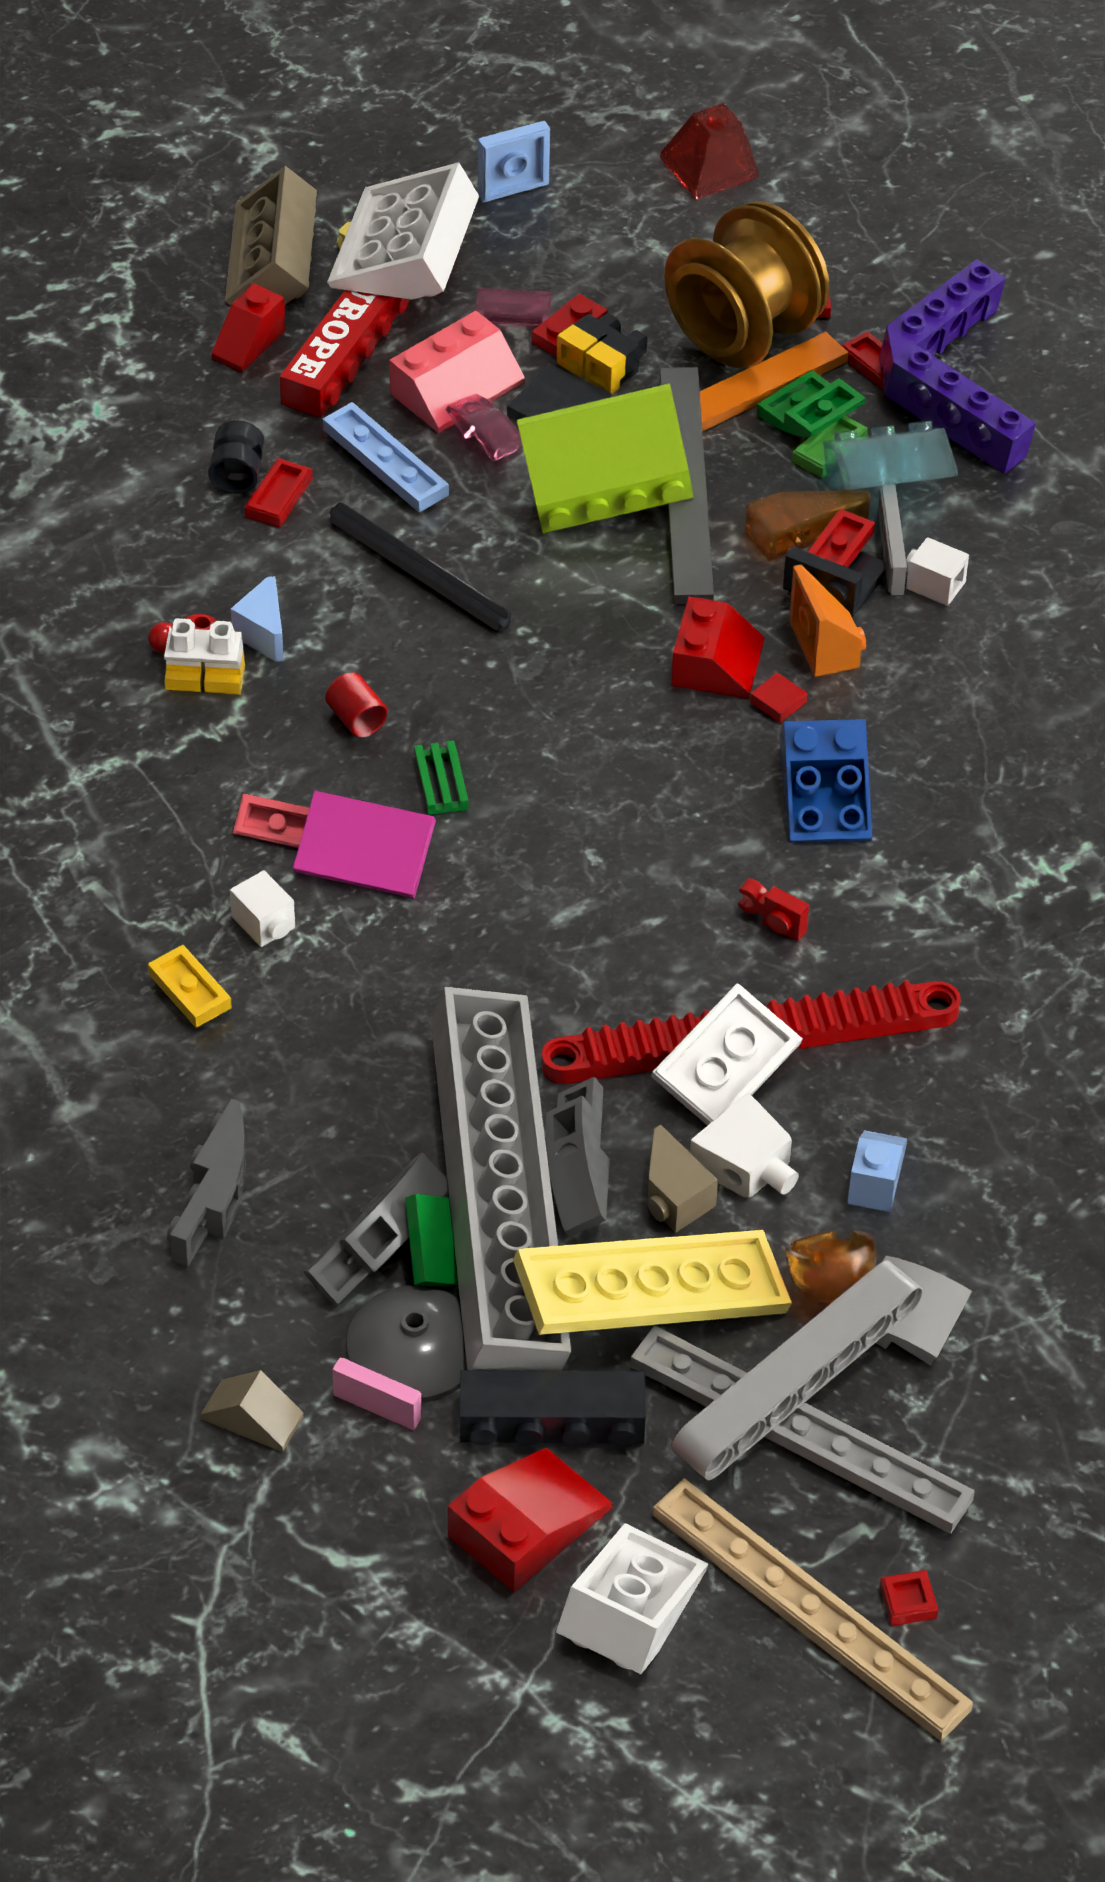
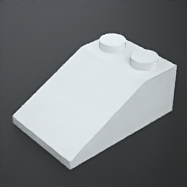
M625 1523L571 1586L556 1633L571 1639L574 1644L580 1647L589 1648L613 1660L622 1668L631 1669L642 1674L660 1651L705 1574L708 1563Z

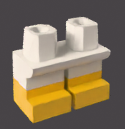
M176 618L172 628H169L164 655L166 660L165 690L201 692L205 669V692L241 694L245 670L242 633L234 632L231 622L216 621L211 624L210 630L195 629V623L190 619Z

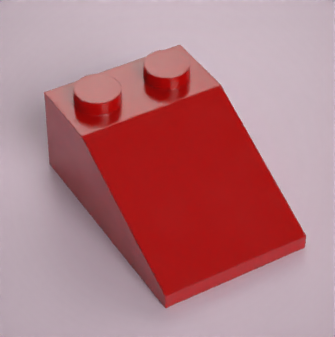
M546 1447L481 1477L448 1505V1537L515 1593L613 1508V1503Z

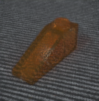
M867 490L778 492L747 504L745 533L768 561H772L786 555L792 546L802 549L812 545L839 509L868 519L871 494Z

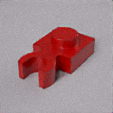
M750 878L740 887L739 892L745 896L739 901L738 907L747 913L761 914L763 916L762 924L770 927L774 932L784 934L797 942L807 932L808 903L775 886L768 892L761 883Z

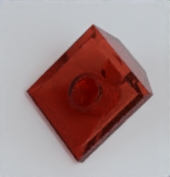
M725 103L693 113L660 152V158L695 199L758 178V169L743 124Z

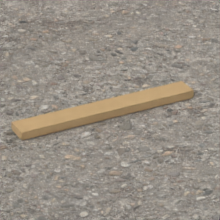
M685 1478L653 1507V1516L938 1740L942 1741L972 1711L973 1702Z

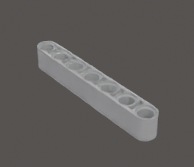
M890 1261L881 1262L691 1419L676 1435L672 1443V1451L705 1479L711 1480L907 1317L919 1304L924 1293L923 1287Z

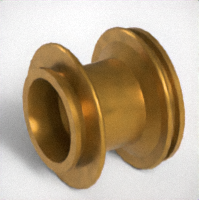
M754 201L731 208L717 221L713 241L701 238L685 239L674 246L665 263V290L672 313L681 330L702 352L715 361L729 367L747 368L761 362L768 354L772 344L773 332L785 335L801 333L814 323L816 318L823 312L828 301L829 276L825 261L814 239L790 213L768 202Z

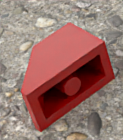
M253 283L232 303L212 350V359L243 373L286 331L284 297Z

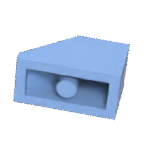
M864 1130L859 1137L851 1170L848 1204L891 1212L907 1138Z

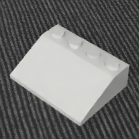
M460 163L365 187L327 283L329 286L336 289L411 300L424 296L432 297L444 292L479 198L478 193Z

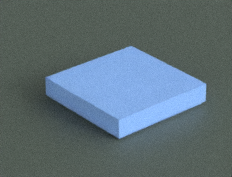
M546 121L478 138V195L482 202L549 184L550 127Z

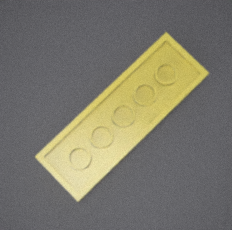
M764 1230L518 1249L513 1258L539 1335L784 1314L792 1304Z

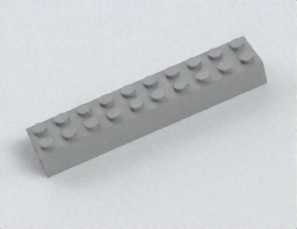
M444 987L431 1017L467 1370L562 1371L571 1353L569 1332L539 1335L513 1262L518 1249L558 1246L527 995Z

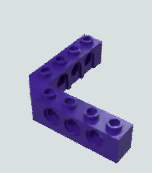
M976 259L887 325L879 363L880 369L884 373L883 386L885 396L1005 474L1027 457L1036 423L933 356L936 353L940 355L944 352L945 346L958 336L964 337L971 326L979 320L985 321L998 310L1006 277Z

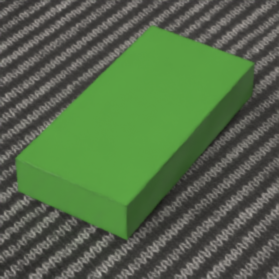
M844 416L813 437L807 438L792 452V462L823 478L867 438L868 428Z

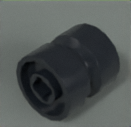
M233 420L225 422L217 429L208 476L212 484L219 490L240 494L248 492L255 487L258 481L260 461L265 444L264 435L259 428L246 421Z

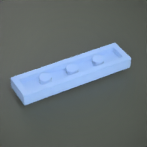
M353 402L323 418V430L416 511L421 512L449 496V484Z

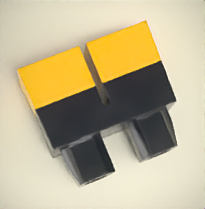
M609 313L599 319L587 314L557 335V364L580 378L585 377V381L614 394L620 388V379L629 372L633 374L638 373L639 359L647 352L648 338L638 330L632 331L627 336L623 335L618 318Z

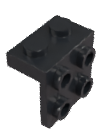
M792 546L785 555L783 589L789 592L792 591L793 567L802 565L853 617L885 574L886 564L880 559L860 552L849 568Z

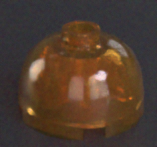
M850 1230L851 1239H839L836 1236V1231H828L793 1241L791 1243L792 1250L788 1248L785 1250L791 1281L802 1295L813 1301L824 1302L825 1307H828L877 1266L874 1237L867 1232Z

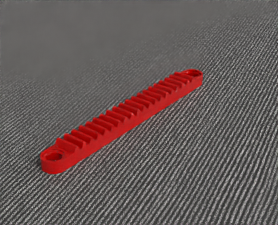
M904 980L899 987H894L892 982H890L883 989L879 990L875 985H871L866 992H861L857 987L850 994H844L842 990H837L832 997H828L825 992L820 993L816 999H811L809 995H804L798 1002L789 997L783 1004H778L776 1000H771L765 1007L803 1038L801 1044L796 1048L802 1049L949 1026L956 1021L959 1015L961 999L958 990L949 983L933 981L911 985L908 980ZM932 999H943L950 1006L944 1010H936L931 1008L927 1002ZM704 1010L698 1017H695L692 1012H688L683 1019H678L676 1015H670L667 1021L664 1022L655 1017L649 1024H644L642 1020H637L630 1027L625 1022H621L616 1029L603 1025L597 1032L588 1027L582 1034L551 1039L542 1049V1072L552 1082L569 1084L586 1081L592 1077L602 1079L654 1071L710 1011ZM564 1054L572 1057L574 1062L568 1066H558L551 1060L557 1055Z

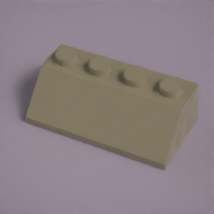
M287 166L282 167L235 204L225 302L229 305H232L253 283L283 296L285 305L294 298H300L309 287L317 190Z

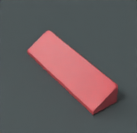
M243 794L233 834L299 848L310 808Z

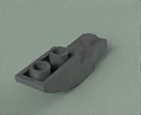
M595 1077L558 1093L557 1107L546 1112V1150L551 1184L564 1232L569 1237L586 1229L596 1227L599 1223L606 1221L610 1158L600 1148L604 1087Z
M232 1098L223 1114L217 1113L215 1115L205 1144L198 1145L193 1152L190 1169L194 1170L195 1184L189 1192L187 1207L181 1217L175 1216L167 1232V1240L171 1242L172 1261L187 1267L190 1265L207 1234L222 1239L225 1238L240 1204L246 1171L244 1122L240 1101Z
M423 1152L419 1153L359 1212L361 1215L303 1273L332 1305L339 1304L369 1273H374L409 1237L405 1198L414 1194L443 1197L448 1191V1180Z

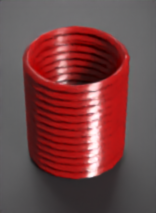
M353 672L341 675L328 687L325 695L326 703L354 736H369L379 730L385 723L388 716L387 706L360 674Z

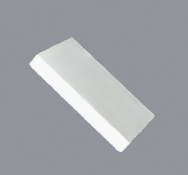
M737 983L652 1072L651 1077L708 1126L746 1093L752 1096L801 1044L803 1038Z

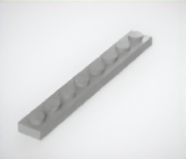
M655 1325L631 1356V1368L637 1371H645L646 1376L706 1407L747 1374L745 1371ZM803 1403L764 1436L950 1534L974 1498L975 1490L807 1403Z

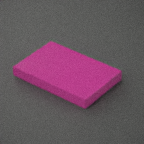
M314 791L293 869L296 873L415 899L436 820L434 816Z

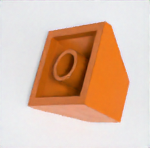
M802 565L794 566L789 623L814 677L860 668L861 651L866 649V638L863 629L856 627L850 612Z

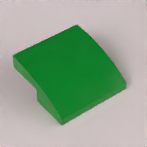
M811 370L758 403L757 415L787 433L811 438L865 404L866 397L840 378L829 383Z

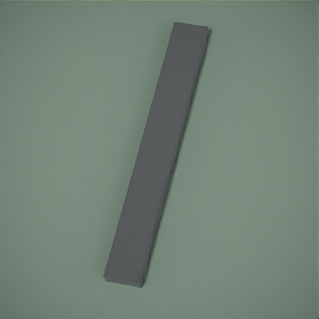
M698 367L660 368V386L669 383L671 386L694 498L668 504L674 604H687L689 596L714 600Z

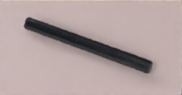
M338 503L335 507L331 508L329 512L331 523L497 632H502L505 627L510 625V611L346 504Z

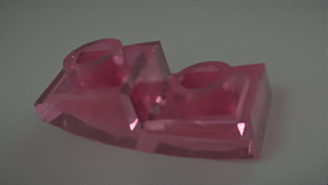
M476 393L448 405L445 409L466 439L473 436L477 438L492 462L523 448L520 433L516 426L500 409L483 396Z

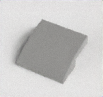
M885 1256L883 1261L888 1260L923 1287L924 1293L916 1308L879 1339L876 1344L886 1349L891 1342H894L931 1365L938 1357L972 1291L931 1269L899 1258Z

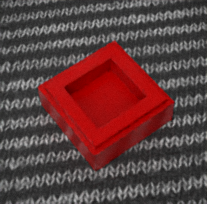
M778 672L755 689L750 696V703L779 723L807 702V692Z
M927 1570L880 1578L879 1587L891 1626L937 1619L938 1606Z

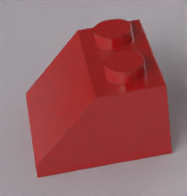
M689 596L673 650L671 686L750 699L765 637L730 604Z

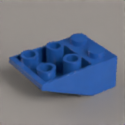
M866 719L784 721L780 733V749L789 842L872 840Z

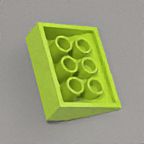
M670 383L517 420L543 533L694 498Z

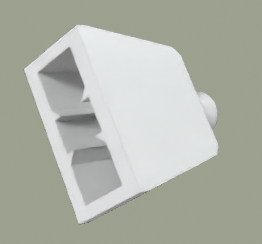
M749 1093L742 1096L691 1139L690 1153L718 1179L719 1184L743 1197H752L767 1183L781 1194H787L795 1186L799 1178V1174L788 1166L792 1144L790 1135Z

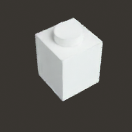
M927 537L918 550H911L906 559L908 572L906 589L948 606L966 582L969 554Z
M265 870L230 889L232 918L260 947L275 939L284 937L290 930L295 928L294 900Z

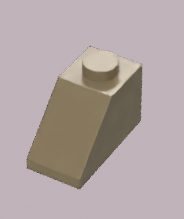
M662 1125L654 1128L647 1206L656 1220L664 1221L676 1233L716 1207L718 1179Z

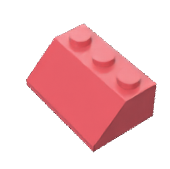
M477 311L470 313L389 360L390 394L437 433L442 432L525 383V377L501 330Z

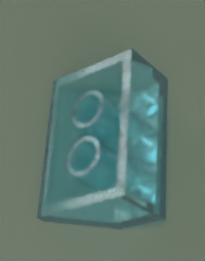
M932 421L908 423L909 430L895 432L894 425L871 428L872 435L857 437V430L835 432L834 440L823 441L827 483L830 488L852 490L958 476V469L945 429L932 427Z

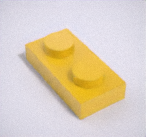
M184 945L148 963V975L196 1028L232 1008L231 997Z

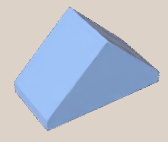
M273 576L265 578L231 608V620L234 632L242 633L243 643L277 662L283 661V640L276 579Z

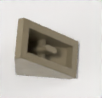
M261 1370L222 1379L200 1414L203 1421L281 1452H284L304 1418L303 1411Z

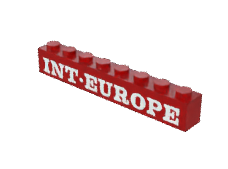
M345 290L280 375L281 404L322 418L330 405L334 406L337 403L345 385L355 379L362 362L372 356L375 345L382 336L385 337L389 333L392 322L397 315L404 313L409 299Z

